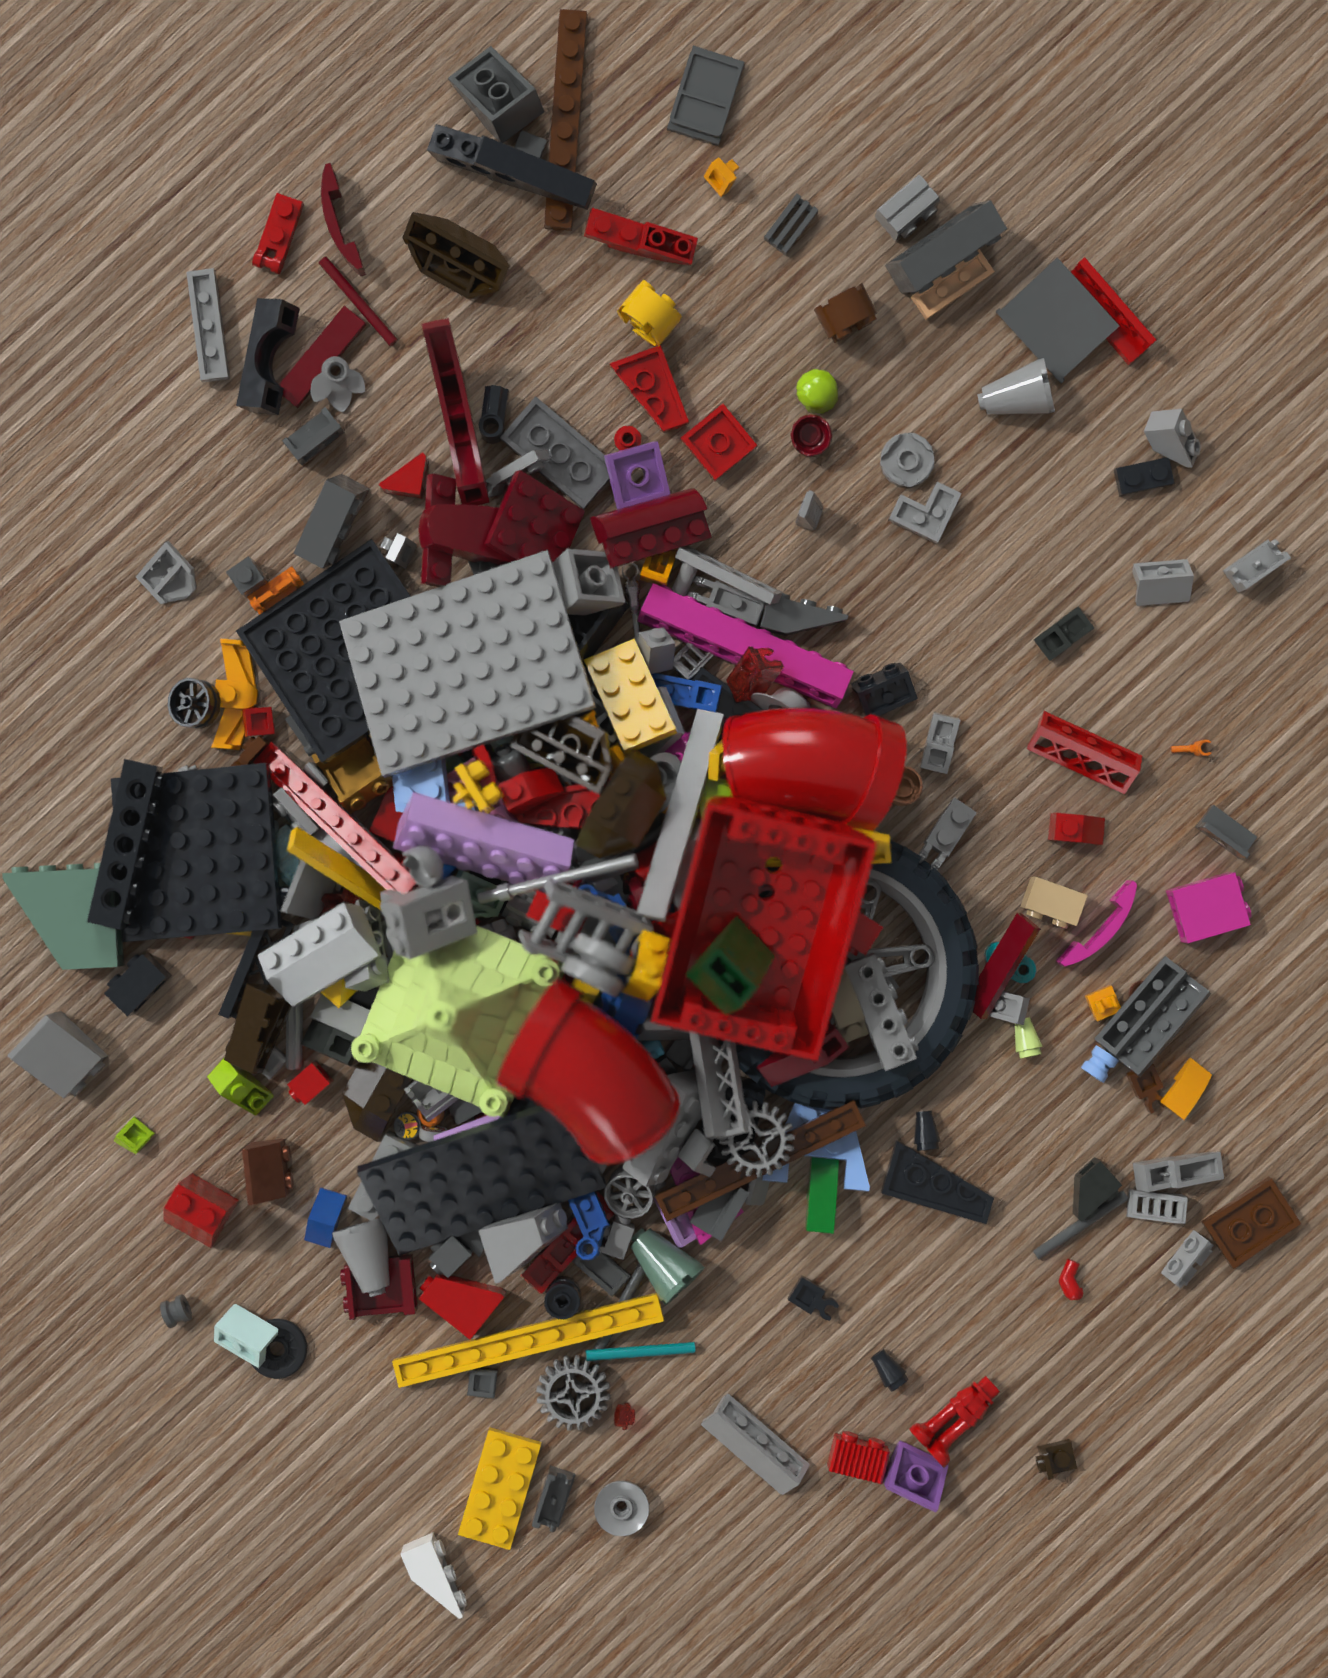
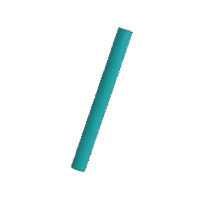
M695 1342L586 1350V1360L596 1361L695 1353Z

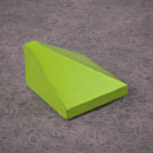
M134 1116L115 1136L114 1142L137 1154L155 1133Z

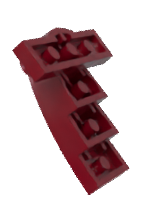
M434 473L427 475L425 509L420 517L418 527L421 549H423L421 584L440 587L451 583L452 556L475 563L483 561L499 566L513 562L484 544L499 507L455 504L456 479Z

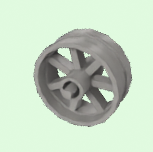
M622 1166L617 1168L610 1176L605 1188V1201L615 1214L623 1218L634 1219L641 1217L649 1211L656 1194V1184L646 1187L648 1191L638 1190L642 1184L637 1180L631 1179L634 1177L626 1172ZM625 1177L626 1185L617 1179ZM611 1184L622 1191L613 1193ZM638 1197L649 1198V1200L643 1204Z

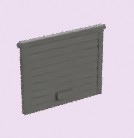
M1058 258L1051 262L1004 308L996 310L1000 318L1038 359L1044 358L1046 368L1060 383H1063L1065 381L1064 377L1119 327L1117 322Z

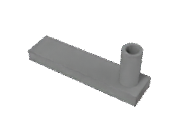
M689 546L679 547L675 558L683 561L672 587V590L677 594L687 596L698 569L768 604L779 603L783 592Z

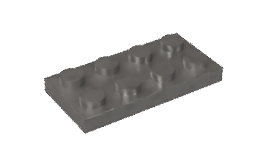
M536 396L500 437L520 457L533 450H548L551 459L543 463L544 468L538 472L583 510L610 480L604 454Z

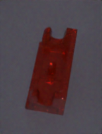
M753 646L748 647L726 679L736 702L751 701L753 693L765 694L783 670L784 665L782 661H769L765 657L771 656L774 653L773 649H754Z

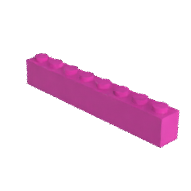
M652 584L637 620L651 628L664 627L669 635L676 639L693 644V646L701 650L710 652L717 657L783 686L792 688L836 709L843 699L854 672L843 663L829 661L818 652L804 650L793 641L779 639L768 630L754 628L743 619L729 617L718 608L704 606L698 603L696 599L690 596L679 595L665 585Z

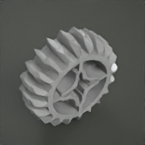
M753 1101V1110L748 1111L745 1103L749 1132L745 1138L740 1139L736 1143L733 1140L734 1136L720 1139V1144L729 1145V1147L722 1150V1154L732 1153L727 1163L731 1165L737 1160L739 1162L735 1168L737 1172H740L743 1166H746V1176L751 1175L752 1168L757 1169V1177H762V1168H766L768 1175H772V1164L780 1170L782 1164L778 1159L781 1158L784 1161H789L790 1159L784 1153V1150H794L793 1145L786 1143V1141L795 1139L794 1134L785 1133L793 1128L792 1124L782 1125L787 1115L784 1113L777 1118L776 1114L779 1108L776 1106L771 1112H768V1103L764 1102L762 1110H758L757 1101ZM735 1113L732 1114L736 1119H729L730 1129L738 1127L737 1115ZM753 1117L766 1118L773 1122L776 1127L760 1129ZM751 1126L754 1127L755 1133L757 1132L759 1136H765V1140L761 1139L763 1152H761L759 1145L757 1146L755 1142H749V1138L753 1139ZM780 1135V1144L777 1151L771 1157H768L766 1144L774 1139L775 1136ZM753 1149L757 1152L761 1161L746 1159L738 1151Z
M568 1355L564 1356L563 1365L558 1359L554 1360L555 1369L550 1366L545 1368L548 1376L540 1375L539 1381L544 1385H539L536 1389V1392L543 1394L537 1397V1403L544 1404L540 1412L542 1414L550 1412L547 1417L548 1422H552L557 1418V1428H560L563 1422L567 1423L568 1431H571L572 1424H577V1429L582 1430L584 1421L591 1427L593 1425L591 1416L600 1420L602 1415L599 1410H607V1404L603 1401L610 1400V1394L604 1392L610 1388L609 1382H602L606 1378L605 1372L596 1374L599 1370V1365L595 1364L590 1368V1361L586 1359L583 1364L579 1363V1355H575L574 1362H570ZM575 1373L587 1377L592 1384L579 1382L575 1377ZM565 1375V1386L558 1388L557 1392L551 1393L553 1383L559 1377ZM571 1383L572 1388H574V1391L577 1392L576 1404L574 1397H572V1394L569 1393ZM596 1393L593 1403L587 1409L581 1411V1401L588 1398L590 1394ZM555 1401L558 1404H568L572 1412L562 1410L555 1404Z

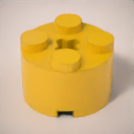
M642 280L617 310L619 317L625 324L630 320L631 325L634 327L632 331L654 346L656 344L660 346L682 318L681 314L673 308L676 305L675 302L666 294L659 296L655 293L653 286L645 280Z

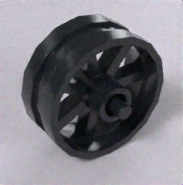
M185 678L178 681L172 687L168 696L167 706L170 716L180 726L202 729L210 726L216 720L220 712L221 700L219 692L213 684L204 680ZM197 684H200L203 689L197 694ZM189 688H190V696L186 694V691H187ZM188 709L186 717H184L183 711ZM194 714H196L198 720L192 723Z

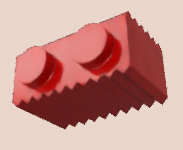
M843 1431L842 1435L834 1434L827 1466L830 1472L882 1484L890 1451L888 1446L884 1445L885 1442L880 1439L870 1437L866 1441L858 1439V1435L853 1432Z

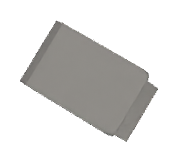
M1003 991L989 1016L1024 1025L1030 998Z

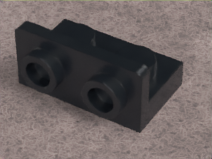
M900 662L890 663L874 674H865L851 684L858 696L865 716H880L918 699L909 672Z

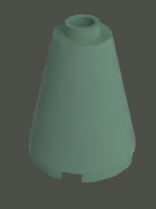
M642 1228L631 1238L633 1244L630 1248L665 1306L674 1300L684 1288H687L705 1268L699 1261L651 1228L647 1231Z

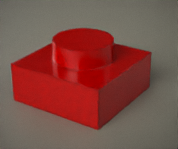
M272 707L242 710L245 737L275 734Z

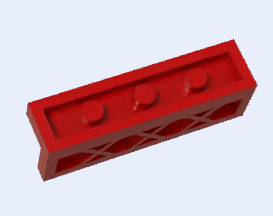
M1084 257L1070 272L1119 325L1106 340L1129 365L1146 351L1156 339Z
M1046 711L1039 718L1037 730L1026 748L1123 794L1127 792L1139 774L1143 757ZM1040 736L1051 740L1053 746L1045 748L1036 743ZM1073 750L1077 753L1078 757L1068 759L1063 756L1062 751ZM1097 761L1101 763L1103 769L1092 770L1088 768L1086 762ZM1120 772L1128 777L1124 783L1114 780L1111 774Z

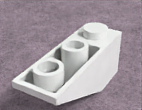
M433 1532L403 1545L400 1555L411 1580L457 1618H463L465 1606H467L466 1597L463 1591H458L454 1582L456 1581V1574L452 1565H447L445 1561L446 1551L440 1539L437 1540Z

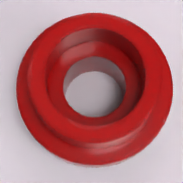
M633 426L619 428L614 436L615 446L621 451L641 445L640 432ZM625 435L633 437V441L629 444L624 443L622 439Z

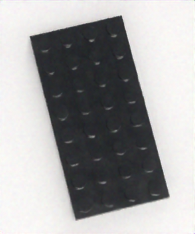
M540 1105L357 1166V1174L399 1256L446 1241L452 1235L458 1237L482 1229L494 1222L606 1188V1182L598 1163L589 1159L563 1124Z

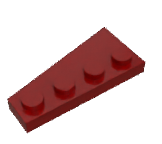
M581 784L563 787L564 793L517 816L518 823L531 826L582 829L600 794Z

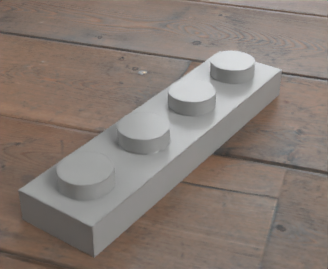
M214 268L188 271L186 273L200 380L202 382L230 379L216 271Z

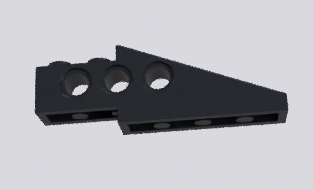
M438 124L435 125L427 151L439 162L487 176L489 180L586 210L590 206L597 186L593 179L484 135L478 137Z

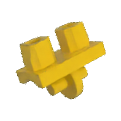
M479 760L468 766L464 764L457 766L455 769L465 784L466 789L461 782L454 785L458 792L453 797L454 803L458 805L464 802L469 810L475 806L471 799L473 798L480 811H486L488 814L495 810L493 805L503 797V794L494 782L484 789L478 781L490 774L484 762Z

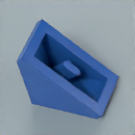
M320 1188L308 1217L305 1241L331 1248L333 1243L332 1232L337 1229L347 1195Z

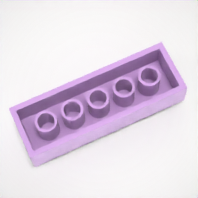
M413 792L399 820L393 849L405 853L417 846H428L438 853L443 863L456 866L461 870L477 872L488 878H498L511 884H517L568 871L571 864L574 839L473 809L468 810L463 806Z

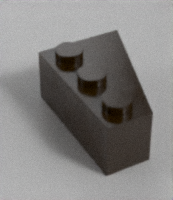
M268 984L246 985L231 1038L225 1049V1061L252 1074L263 1073L292 1007L274 987Z

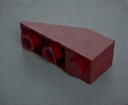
M828 1021L818 1061L775 1052L757 1068L769 1085L773 1087L828 1065L849 1046L837 1028Z

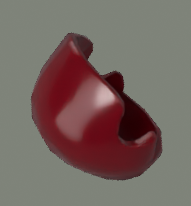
M809 414L802 416L793 424L790 434L792 444L799 453L805 456L820 455L830 446L832 429L829 423L818 415Z

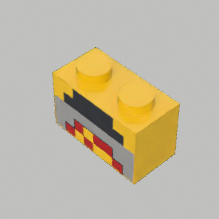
M646 930L640 933L631 947L629 958L633 959L635 963L630 973L625 975L622 993L647 1002L651 999L661 984L669 938Z

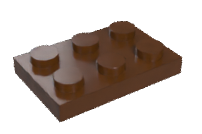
M1267 1177L1201 1221L1233 1269L1301 1225L1296 1214L1270 1177Z

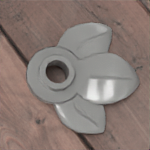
M340 357L326 359L322 365V372L315 376L311 383L312 400L318 402L327 398L331 405L340 412H344L349 406L352 393L365 392V383L361 374L349 369L347 362ZM333 365H337L340 369V373L337 376H333L330 372Z

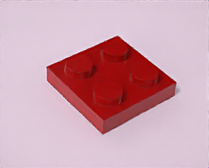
M721 404L681 437V441L714 481L718 480L758 446L724 404Z

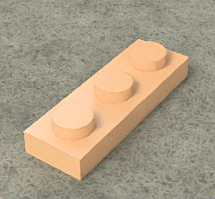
M980 249L977 250L979 254L968 262L963 260L958 263L953 273L944 278L940 276L932 281L934 285L923 293L916 292L912 295L911 299L925 320L995 272Z

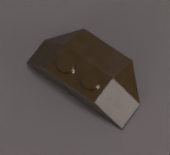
M417 212L411 213L402 238L405 244L408 245L410 253L421 273L468 299L497 292L501 289L510 265L495 245L446 218Z
M575 715L515 734L509 745L600 795L613 770L607 732Z
M633 749L617 767L587 816L575 845L598 859L638 848L667 800L658 763Z
M359 1062L342 1092L353 1128L378 1142L406 1093L404 1089L411 1084L413 1079L374 1062Z

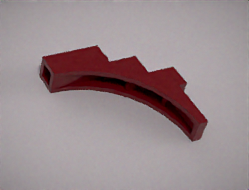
M449 318L421 323L443 414L461 504L481 505L490 503L465 379Z

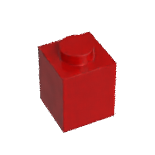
M315 1060L287 1084L290 1088L288 1092L297 1103L302 1101L306 1105L334 1080Z

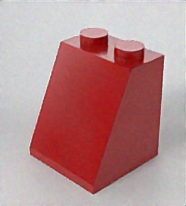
M191 1173L176 1185L164 1206V1222L212 1248L239 1200Z

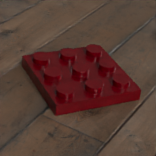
M521 470L515 471L484 544L513 562L547 550L553 563L566 549H570L585 510Z

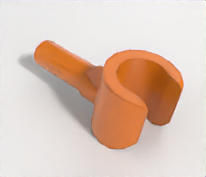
M1199 740L1191 745L1171 746V753L1189 752L1200 757L1208 756L1212 752L1204 753L1201 750V745L1211 743V741Z

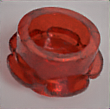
M625 1403L624 1405L617 1404L614 1412V1425L622 1427V1430H627L628 1425L634 1424L635 1409L631 1408L630 1403Z

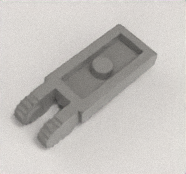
M699 576L694 577L693 582L696 585L712 589L711 595L707 598L696 592H688L687 596L696 599L698 603L707 607L718 608L727 616L743 619L748 624L757 627L766 602L724 583L713 582Z
M954 797L923 842L925 845L918 854L922 857L919 863L921 864L927 858L930 850L933 849L939 854L931 863L930 870L934 867L938 870L945 858L950 855L977 812Z

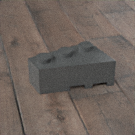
M344 474L327 479L294 554L322 569L335 564L341 552L339 548L343 540L348 537L352 528L351 525L360 511L370 488Z

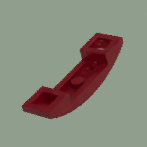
M330 162L325 164L321 181V202L325 222L344 260L358 275L364 276L366 273L356 243L354 241L345 244L332 200L341 198L342 194L335 171Z

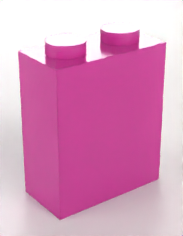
M1226 872L1166 890L1182 943L1195 942L1251 925L1249 918L1252 916L1248 903L1244 902L1241 893L1244 891V886L1241 878L1236 876L1235 872Z

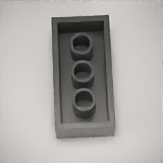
M991 200L974 203L885 264V267L901 293H923L934 285L932 282L934 279L940 276L944 278L956 270L955 265L963 260L968 262L979 254L977 251L979 248L985 245L989 247L1002 238L1000 234L1007 230V227Z

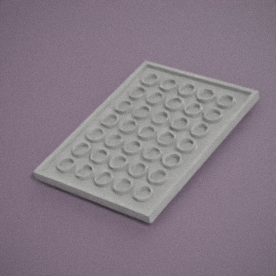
M547 550L339 621L380 771L385 778L476 748L482 744L485 745L596 708L552 560Z

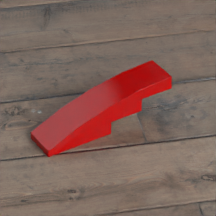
M596 1192L609 1221L615 1213L608 1207L605 1198L599 1192ZM575 1216L567 1223L568 1228L549 1244L520 1275L539 1294H542L577 1256L576 1245L583 1238V1234Z

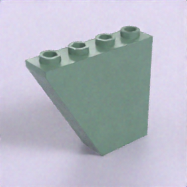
M94 863V869H84L83 864L66 865L67 870L56 871V865L39 866L38 872H29V867H11L12 873H2L3 880L62 970L124 966L122 929L119 930L87 922L100 863ZM116 891L110 895V902L115 907L120 904L119 893Z

